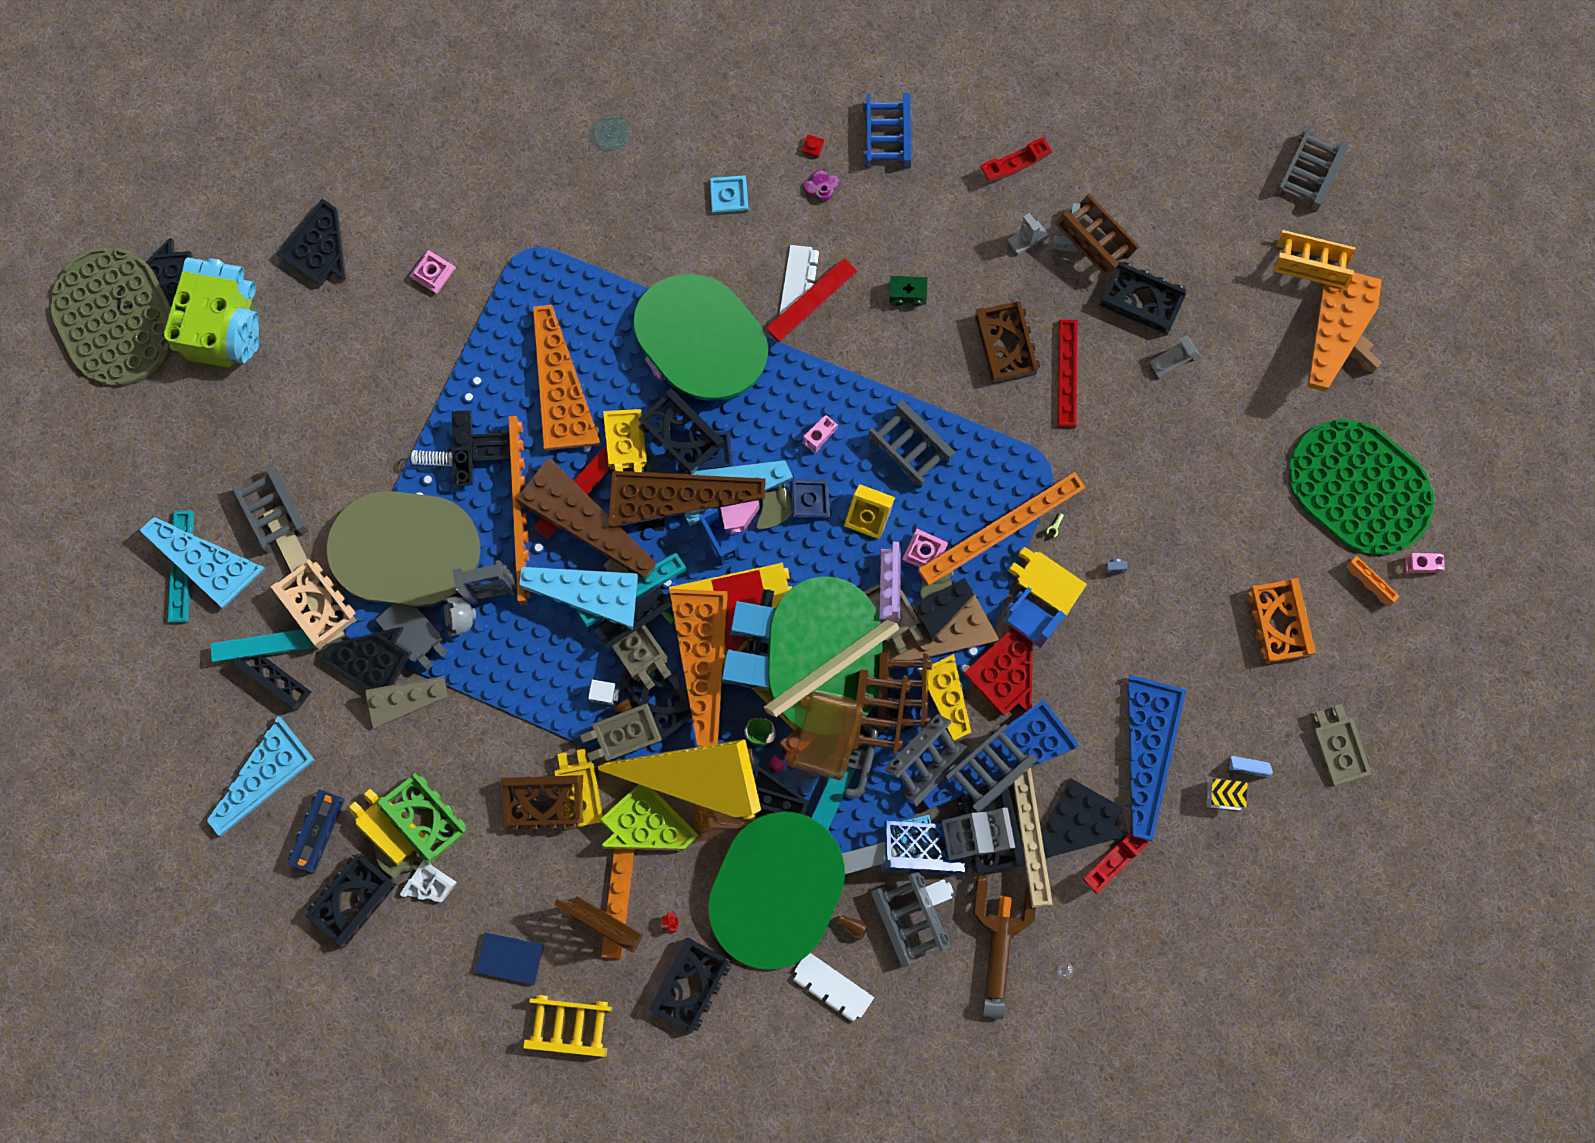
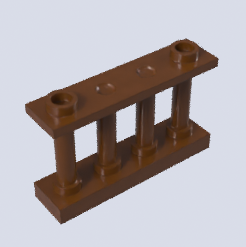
M1088 193L1079 203L1081 209L1073 215L1067 210L1061 215L1055 225L1107 277L1118 266L1119 263L1116 260L1123 254L1128 258L1131 257L1140 246ZM1085 214L1093 220L1086 228L1077 221ZM1098 227L1106 234L1099 241L1091 235ZM1112 240L1119 249L1110 255L1103 247Z
M880 653L879 679L902 682V679L890 677V669H893V667L923 668L922 680L907 679V681H911L910 687L922 688V699L904 700V707H922L921 719H902L901 722L902 727H921L922 731L931 721V717H928L929 670H932V658H929L927 653H923V660H893V658H890L889 653ZM879 687V699L900 700L889 697V689L892 688ZM878 707V719L897 721V718L889 716V708ZM878 727V732H888V728Z
M860 669L849 749L857 750L858 746L863 744L893 749L892 755L894 756L897 755V752H901L903 740H899L905 692L909 693L911 681H907L908 676L904 675L902 682L871 678L868 675V670ZM877 686L901 690L900 700L892 701L871 698L869 695H865L866 687ZM871 705L898 709L897 721L866 717V715L862 714L863 706ZM871 725L895 729L894 741L863 737V734H860V727Z

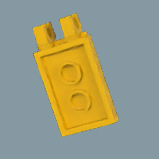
M641 409L603 411L608 467L614 469V471L633 468V472H642V467H645L647 463L644 433L638 427L640 425L638 419L642 417Z
M1026 547L1022 548L1018 556L1027 561L1028 564L1023 569L1014 562L1007 571L1018 578V585L1025 590L1030 587L1032 589L1030 591L1031 594L1056 611H1062L1067 615L1087 584L1041 552L1033 553Z
M586 749L577 750L579 763L569 765L567 753L557 754L559 767L554 771L555 776L583 775L584 823H579L578 827L600 823L603 812L595 767L592 761L588 762ZM574 784L571 785V789L567 797L573 800ZM565 802L564 805L570 811L564 810L563 815L569 818L573 816L575 809L571 803Z
M369 789L364 793V799L371 806L364 812L362 807L354 802L349 807V812L356 818V827L398 866L414 849L377 808V802L380 799ZM401 814L402 818L407 819L405 815ZM413 823L410 825L412 829L416 827ZM419 832V837L424 838L425 835L422 832Z

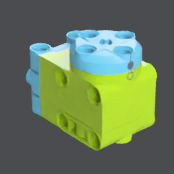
M194 258L185 259L164 332L165 338L170 342L171 350L178 351L188 361L221 367H231L235 362L246 363L259 347L258 313L249 310L256 285L254 281L243 280V267L224 264L222 261L209 258L207 261Z

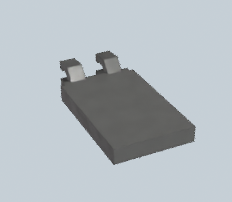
M393 604L375 619L384 630L404 627L397 642L412 651L409 659L413 663L419 661L427 670L434 666L425 656L429 650L434 648L442 657L449 653L440 643L443 638L442 635L417 607Z

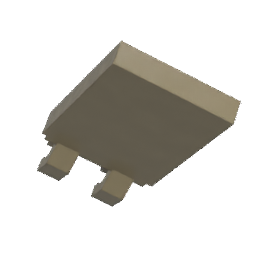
M880 584L864 591V593L873 603L880 618ZM901 588L900 622H895L899 629L885 639L890 645L894 643L900 655L907 651L902 638L911 634L917 646L924 643L923 636L919 631L921 629V622Z
M645 625L612 646L634 680H642L648 690L655 686L648 676L655 669L658 668L664 678L671 675L664 664L667 662V656Z
M648 703L592 724L593 730L580 735L583 743L597 738L600 745L599 749L588 753L590 761L602 756L608 761L662 740Z
M1342 704L1331 707L1335 720L1327 721L1324 710L1313 712V718L1317 724L1314 726L1315 729L1313 731L1332 786L1371 775L1353 718L1346 716Z

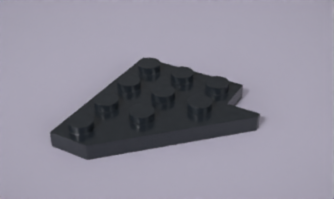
M323 198L277 253L279 258L320 286L324 284L332 273L344 281L346 280L338 210Z
M169 238L146 263L153 270L169 305L172 307L183 271L184 261L186 258H193V254L191 251L174 252V240ZM122 288L117 292V296H121ZM117 298V309H120L121 299ZM133 304L124 305L123 309L132 308Z
M401 626L329 644L320 661L366 691L395 685L412 651L397 642L404 629Z
M1070 778L1041 831L1044 854L1053 857L1128 836V832L1114 825L1123 807Z

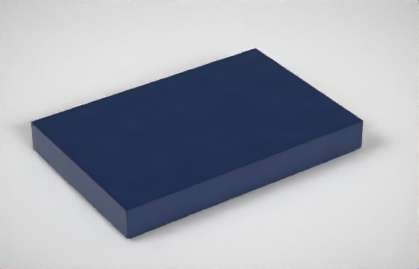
M485 932L476 973L535 985L544 945Z

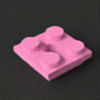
M428 250L409 277L437 294L456 267ZM430 268L437 269L434 274H428Z
M917 529L902 560L921 568L942 555L948 543ZM923 546H927L930 548L931 553L923 555L920 549Z

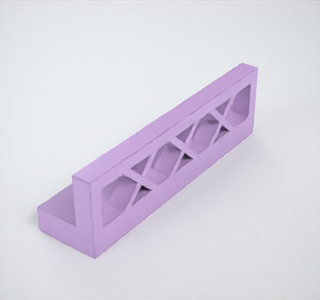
M893 542V549H881V622L886 620L900 622L901 551L899 542Z

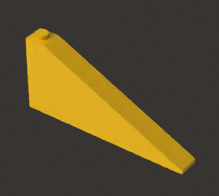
M745 739L611 761L598 766V769L602 772L732 817L742 816L743 819L755 817L754 814L761 810Z

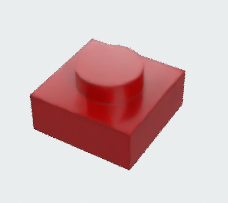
M807 134L802 153L819 158L825 139Z

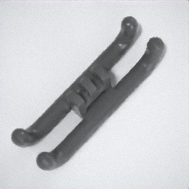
M861 726L862 729L870 733V738L878 739V729L876 726ZM868 745L867 750H848L856 753V755H847V759L853 760L854 764L846 762L845 767L861 770L862 772L858 787L845 790L846 798L856 799L864 794L876 746Z

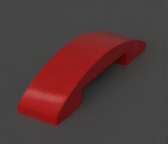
M1043 136L1028 143L1027 147L998 160L994 158L981 164L980 168L988 181H995L1011 176L1039 162L1051 154L1052 150Z
M1131 832L1082 880L1097 895L1149 843L1147 840L1132 837Z

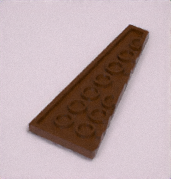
M550 458L545 461L516 498V502L632 573L638 574L645 581L656 567V562L620 526L609 527V516Z
M613 471L609 527H618L703 511L709 508L714 509L765 499L766 478Z

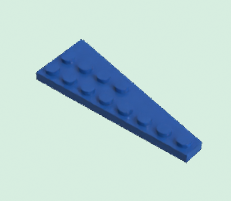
M1130 675L1128 678L1132 837L1152 842L1186 689Z

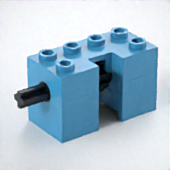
M763 589L760 605L737 601L730 635L751 638L752 641L748 640L746 651H750V654L728 650L722 683L764 691L769 690L768 643L770 622L775 608H772L775 591Z

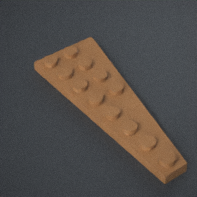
M974 594L973 600L932 643L923 627L920 626L921 629L919 631L923 636L924 643L917 646L910 634L902 638L907 651L900 655L894 643L890 645V643L884 640L882 642V653H889L890 658H893V660L923 659V653H927L930 658L953 651L978 647L992 642L995 643L999 641V638Z

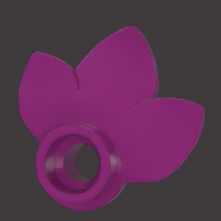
M817 170L813 174V180L804 182L803 187L808 194L816 195L821 201H828L832 198L834 189L839 186L840 181L838 175L829 177L824 170Z

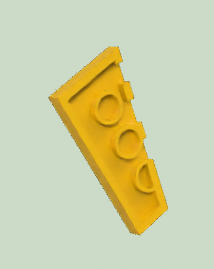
M953 654L932 664V670H929L928 692L939 714L951 720L952 723L947 727V730L954 742L971 734V728ZM923 669L919 670L921 678L923 676Z

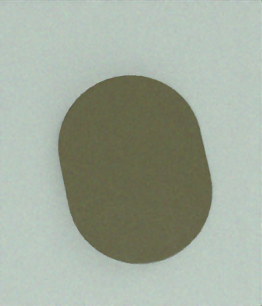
M96 248L73 259L63 269L64 272L60 278L56 280L52 290V304H50L52 320L73 364L90 379L110 386L129 385L147 378L163 364L171 351L170 342L164 336L171 306L153 270L140 257L121 248ZM122 288L121 296H117V292ZM117 298L121 299L120 309H117ZM133 304L132 308L123 309L124 305Z
M394 491L371 493L352 502L336 518L327 541L329 566L335 578L347 591L367 601L413 607L437 605L446 598L456 596L459 592L455 587L453 570L460 568L464 572L477 569L481 552L477 529L468 514L458 505L436 496Z

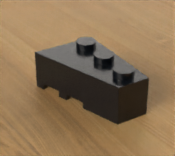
M965 578L913 605V610L931 643L973 600L974 593Z
M757 765L754 781L761 810L769 813L795 812L806 815L809 801Z

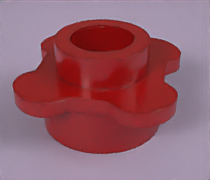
M668 912L663 916L662 924L666 932H677L679 921L674 912L671 914Z

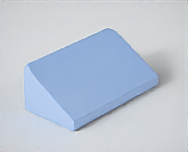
M1235 756L1230 757V771L1266 778L1272 775L1273 771L1268 762Z

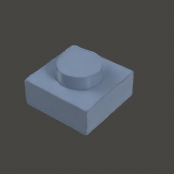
M1121 559L1110 560L1105 566V573H1125L1128 569L1127 561L1121 562Z

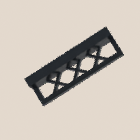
M657 584L636 598L633 630L626 628L625 625L610 622L609 619H605L593 627V629L608 650L670 608L672 604Z
M264 656L258 657L259 665L250 666L246 663L249 658L240 659L237 657L233 662L234 665L297 711L312 693V691ZM271 666L274 676L265 677L263 675V667ZM286 677L289 687H278L277 678ZM301 688L305 691L299 701L293 698L292 689Z

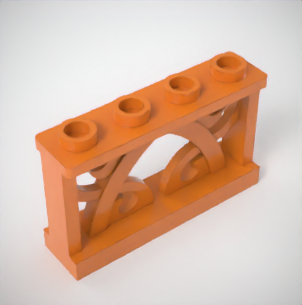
M1294 578L1252 586L1249 592H1247L1248 602L1252 603L1253 610L1251 611L1253 622L1257 624L1256 637L1261 642L1260 655L1262 659H1265V663L1305 658L1314 655L1316 651L1299 579ZM1287 587L1288 591L1279 597L1274 589ZM1262 592H1268L1273 596L1274 601L1272 602L1269 597H1264L1267 603L1262 604L1259 596ZM1284 602L1285 607L1287 604H1291L1292 609L1290 611L1286 610L1282 603ZM1277 607L1283 614L1295 619L1287 627L1285 635L1277 631L1269 623ZM1292 628H1295L1298 631V634L1294 635L1292 633L1291 637H1289L1290 630ZM1271 643H1276L1277 649L1282 643H1285L1284 651L1281 654L1273 653ZM1289 645L1301 647L1302 651L1288 653Z

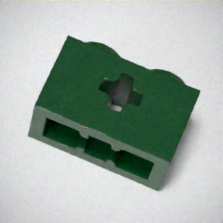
M890 276L889 303H893L895 306L911 304L912 306L919 307L923 304L926 305L928 277Z

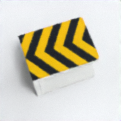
M1211 779L1208 781L1206 807L1230 810L1246 808L1247 782Z

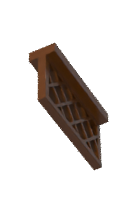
M576 896L574 902L557 899L554 904L566 911L571 917L630 952H635L644 935L581 897Z

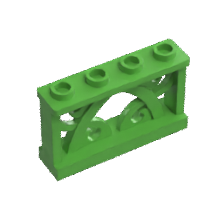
M414 773L386 797L381 798L377 802V808L429 866L437 857L466 835V825L460 818L458 820L455 818L451 807L447 804L444 805L440 801L441 798L435 790L431 791L425 778ZM410 787H416L420 790V795L415 796L412 792V800H408L406 791ZM402 794V802L394 805L390 804L391 801ZM412 808L432 810L434 817L433 828L418 826L412 829L410 827L414 818ZM405 809H408L410 814L407 819L401 817L402 813L407 814ZM445 825H450L454 828V834L451 837H442L438 833L439 831L441 833L449 832L445 830ZM421 831H425L429 833L430 836H428L425 833V837L420 838L418 834ZM436 839L444 842L435 851L432 852L430 850Z

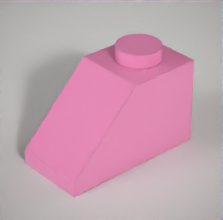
M759 501L721 507L725 533L738 535L741 531H745L760 509Z

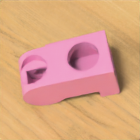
M827 415L824 416L804 435L803 444L816 454L836 431L838 424Z
M1411 553L1405 557L1406 574L1445 571L1444 555Z

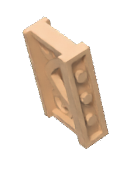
M308 559L279 583L273 584L271 588L313 644L321 649L326 645L325 643L357 621L354 617L356 612L350 605L346 606L343 603L345 598L338 590L336 592L333 590L332 586L334 584L328 576L323 577L321 574L323 569L320 565ZM308 572L313 573L315 579L309 581V577H307L305 580L306 585H302L303 575ZM297 580V587L284 590ZM320 581L326 588L318 586ZM306 593H317L325 596L323 614L316 611H309L304 614L301 612L307 604ZM299 594H302V602L296 603V598H301ZM333 598L339 605H333ZM341 610L344 614L342 621L338 623L329 621L330 616L332 618H339L335 616V612ZM312 616L321 618L320 621L316 619L314 623L310 622ZM327 624L332 627L322 636H319Z

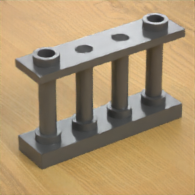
M1308 126L1306 132L1302 131L1297 140L1300 144L1285 176H1280L1276 187H1278L1276 194L1280 195L1283 188L1310 199V202H1312L1310 209L1317 212L1350 143L1342 141L1340 146L1334 147L1309 136L1312 127ZM1305 142L1331 153V156L1334 157L1332 162H1326L1301 151ZM1297 158L1323 168L1327 172L1325 177L1316 176L1294 166ZM1290 173L1316 183L1320 187L1318 192L1314 191L1313 193L1288 182L1287 179Z
M901 400L896 404L897 415L878 432L871 427L869 429V439L874 445H879L909 475V479L914 485L918 484L922 488L925 483L923 476L941 459H945L949 463L954 458L955 451ZM901 420H906L910 424V428L894 443L889 445L883 437ZM914 433H919L923 437V441L903 459L896 450ZM928 446H932L936 450V455L916 471L909 463Z
M272 463L265 466L268 472L265 474V477L240 490L237 485L231 484L233 489L231 494L235 501L241 504L257 536L255 541L258 547L268 553L272 552L268 543L293 530H298L302 535L309 532L283 479ZM268 483L274 484L276 488L273 490L274 492L248 505L244 496ZM277 498L279 500L282 499L284 503L281 505L282 508L256 521L252 513L253 511ZM285 514L290 515L292 520L289 521V524L264 537L260 529L261 527Z
M939 714L884 768L886 772L897 778L900 776L907 787L901 795L904 800L915 806L947 775L946 771L951 766L957 765L969 753L967 746L957 741H952L946 731V728L952 722ZM939 735L947 746L940 755L933 745L934 740ZM926 749L934 760L927 768L919 758ZM912 763H914L921 774L914 782H912L905 771Z
M1006 724L1002 727L998 725L991 731L992 736L958 766L954 764L946 771L948 774L946 780L949 782L954 777L973 798L975 805H973L972 809L976 813H980L1038 760L1033 754L1029 757L1023 755L1004 734L1008 728ZM997 738L1018 760L1019 766L1014 770L1012 768L1009 769L990 748L989 745ZM984 752L1001 770L1004 777L1001 782L994 781L977 763L975 758L980 753ZM968 764L987 784L989 792L985 796L979 794L960 773Z
M919 872L908 875L909 883L891 891L883 887L871 892L902 968L915 963L916 955L938 946L940 952L951 948L949 937L941 926L926 890V882ZM914 889L918 901L896 910L892 904V899ZM922 908L926 920L908 928H902L900 917ZM930 927L934 939L916 947H910L907 940L908 936Z

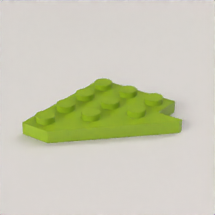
M640 784L600 820L613 834L602 844L604 849L684 851L699 836L654 789Z

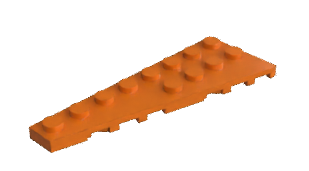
M535 306L533 309L544 450L601 445L553 306Z
M670 589L697 746L718 744L728 592Z

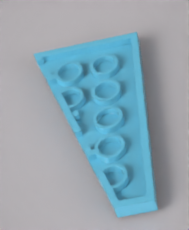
M785 460L695 471L693 474L766 478L765 492L793 479ZM721 507L717 508L719 513L721 512ZM703 511L684 514L689 526L700 522L699 516L702 515Z
M155 517L140 529L157 548L222 609L265 570L263 566L252 563L243 557L241 558L228 550L195 537L193 534L184 532Z
M531 567L521 568L520 588L541 596L545 595L559 603L569 604L570 607L597 617L601 616L609 619L610 622L625 625L626 628L633 630L638 574Z
M277 716L271 729L264 735L263 741L256 747L239 772L240 775L236 781L231 784L223 800L219 802L208 818V823L218 836L225 834L315 761L281 716Z

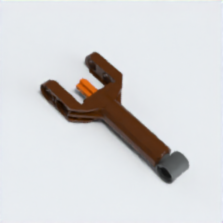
M978 874L973 914L991 935L985 996L988 999L984 998L982 1017L1003 1020L1005 1001L1001 1000L1005 999L1011 939L1035 921L1036 908H1032L1028 886L1025 890L1022 921H1020L1021 919L1010 918L1012 898L1000 896L998 916H984L988 883L986 875Z

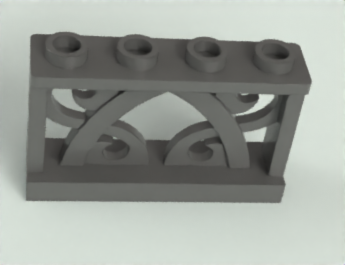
M500 560L496 561V565L464 572L460 568L453 570L456 590L470 605L478 604V600L509 593L511 596L516 595V578H513V574H510L509 569L507 570L506 565H503Z

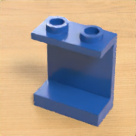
M709 508L703 511L702 515L699 516L701 526L722 565L740 557L735 541L720 548L709 526L720 521L717 508L713 510Z
M1028 587L1024 593L1022 591L1018 593L1014 599L1016 601L1015 604L1011 602L1004 612L1007 615L1003 621L1041 648L1066 614L1059 611L1054 618L1026 598L1032 590Z

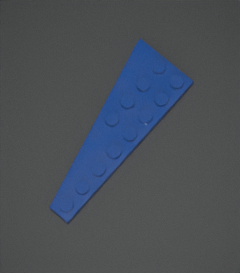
M1044 700L1009 724L1004 732L1023 755L1029 757L1033 754L1038 759L1033 766L1079 747V744ZM998 738L989 745L1009 769L1012 768L1014 770L1019 766L1018 760ZM984 752L975 758L977 763L994 781L998 782L1004 779L1001 770ZM965 757L963 760H961L956 766H958V765H959L962 761H964L967 757ZM969 764L960 771L975 790L987 786ZM945 776L923 799V802L930 810L968 793L954 777L948 782Z

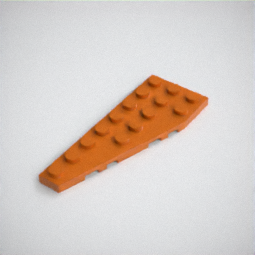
M1354 273L1348 289L1323 284L1307 387L1324 392L1327 391L1378 309L1382 279Z

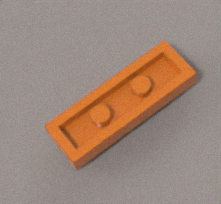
M1358 556L1346 566L1349 572L1354 577L1360 579L1364 587L1372 591L1381 603L1390 607L1398 599L1399 595Z

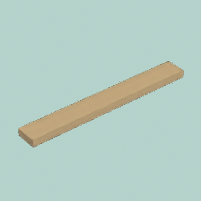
M278 506V507H276V508H274V509H272V510H270V511L264 513L263 515H264V517H265V516L269 515L270 513H272V512H274V511H276V510H278V509H280V508H282V507H281V506ZM285 514L268 523L273 533L290 522ZM294 530L276 539L291 572L308 560ZM311 572L305 573L302 577V585H306L305 580L307 577H309V581H313L315 579L314 574ZM306 593L307 605L310 611L323 614L325 596L317 593ZM313 616L314 619H315V621H316V619H318V620L320 621L321 618H319V617H317V616ZM330 616L329 621L333 623L339 622L337 618ZM327 624L324 630L321 632L322 635L326 633L328 630H330L332 627ZM341 631L326 644L329 645L345 637L344 632Z
M889 620L884 621L764 706L765 711L777 717L898 631L897 623Z
M1030 768L1013 783L1031 905L1032 908L1052 906L1053 904Z

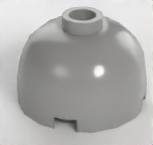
M446 598L444 601L448 604L444 605V619L446 626H450L451 631H447L449 636L466 633L472 627L473 620H476L475 609L471 608L470 604L463 598Z

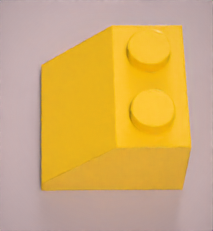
M859 484L853 496L844 526L880 539L895 497Z

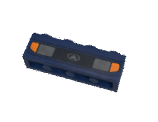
M320 789L313 795L311 800L312 807L304 816L305 824L296 836L297 843L295 848L291 849L289 853V865L308 872H316L345 801L344 798Z

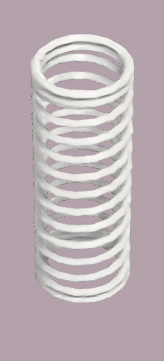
M413 450L411 463L413 465H447L452 467V452L449 453L448 465V452H446V455L445 452H439L438 464V452L435 454L434 451L432 453L429 451L428 464V451L425 453V451L421 452L420 450L418 456V451Z

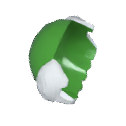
M755 718L748 722L744 735L751 744L764 746L775 739L776 730L772 721L766 718Z

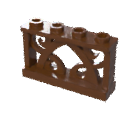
M1020 300L989 308L976 309L975 318L992 384L1035 375L1038 368H1040L1039 359L1034 355V340H1030L1029 336L1031 333L1030 324L1025 321L1026 309L1024 305L1021 306ZM1011 311L1016 314L1017 319L1015 321L1010 320L1011 315L1008 316L1006 322L1003 321V316L1006 312ZM1000 314L999 320L986 318V316ZM997 327H998V328H999L998 334H997V335H992L990 331H991V330H995V331H996V330H997ZM1003 329L1013 334L1019 340L1011 354L1000 346H993V343L1001 337ZM998 352H1002L1006 356V359L1004 358V356H1002V358H998L996 354ZM1021 358H1027L1029 365L1026 368H1019L1014 363L1016 359L1019 364H1023ZM1009 365H1011V367L1014 370L1000 373L1001 370L1005 369Z
M583 775L501 778V786H503V826H509V829H521V825H528V829H538L540 825H547V828H559V824H566V828L578 827L579 823H584ZM572 784H574V800L567 798ZM541 785H544L546 793L551 798L557 800L544 814L540 813L529 803V800L534 799L538 795ZM511 786L514 787L518 800L511 802ZM554 786L558 787V791L555 793H561L560 796L552 793ZM531 787L533 789L532 795L526 797L525 794H529L527 792V788ZM565 802L571 803L575 809L573 816L569 818L563 815L564 810L570 811L564 805ZM520 803L523 807H519L516 813L521 811L523 817L516 819L512 816V808ZM555 814L559 818L558 820H548ZM531 815L537 820H528Z

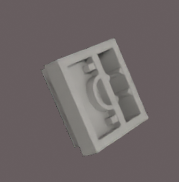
M1008 808L970 813L942 821L949 860L986 855L1015 848Z

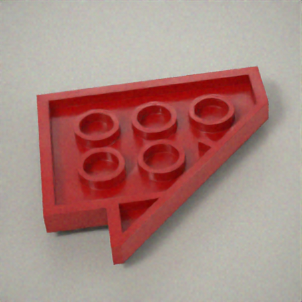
M1012 628L963 673L1003 717L1016 705L1025 713L1032 708L1033 642Z

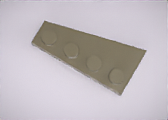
M444 676L366 690L373 728L448 697Z

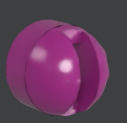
M775 755L769 760V768L773 772H779L785 767Z

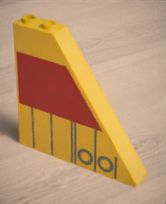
M783 563L672 586L669 589L728 592L723 658L724 672L728 650L745 653L747 641H752L751 638L730 635L737 601L760 605L763 589H770L775 591L772 608H775L783 595L792 586L788 587L787 579H790L788 568H784Z

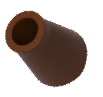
M844 915L840 917L837 924L855 940L857 938L862 940L869 927L864 921Z

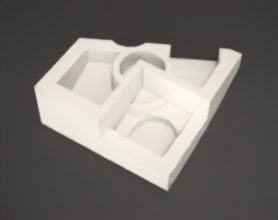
M422 861L400 895L442 902L457 882L431 864L428 866L425 861Z

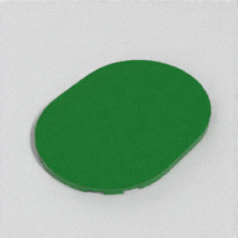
M676 275L654 284L638 302L634 314V330L637 342L658 371L676 390L700 400H726L746 392L760 379L768 357V343L761 325L738 297L721 282L702 275Z
M1335 419L1321 423L1301 438L1292 453L1289 465V479L1298 503L1312 518L1351 549L1370 555L1397 553L1419 540L1426 532L1433 518L1435 497L1425 470L1387 435L1368 423L1349 419Z
M815 577L800 582L783 595L777 607H775L769 630L768 682L773 699L779 697L881 624L876 608L862 590L843 579ZM882 642L781 714L798 728L814 734H835L852 728L860 669L868 670V675L871 678L879 679ZM866 687L865 695H869L871 698L878 697L879 687ZM863 706L862 714L867 716L873 706Z
M776 812L763 815L750 822L738 833L728 850L709 899V918L712 930L725 951L736 960L754 968L780 969L798 963L816 948L835 910L845 881L843 855L834 837L818 821L795 812Z

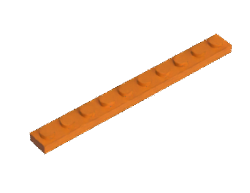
M509 416L517 598L520 605H528V599H531V592L520 588L519 585L521 568L526 567V561H529V551L526 550L525 543H528V532L525 531L524 524H527V513H524V506L516 502V498L523 491V488L526 487L525 476H522V469H525L524 458H521L524 444L523 440H520V433H523L522 422H519L517 416Z
M1076 472L922 566L917 571L926 585L929 586L1085 489V486Z

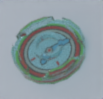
M608 115L596 123L594 136L600 147L606 150H617L628 142L630 130L628 123L620 116Z

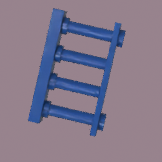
M867 93V100H863V112H867V151L863 152V160L867 162V168H871V160L903 161V168H911L910 93H903V100H899V102H871L870 93ZM871 110L903 111V117H899V119H871ZM871 126H899V128H903V134L871 136ZM871 143H900V145H903V150H900V152H871Z

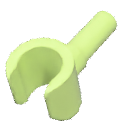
M1062 513L1058 515L1053 526L1047 529V534L1050 529L1056 531L1053 538L1058 535V527L1064 516Z

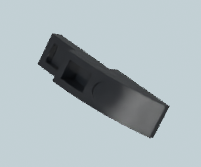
M451 411L453 486H473L474 430H472V411Z

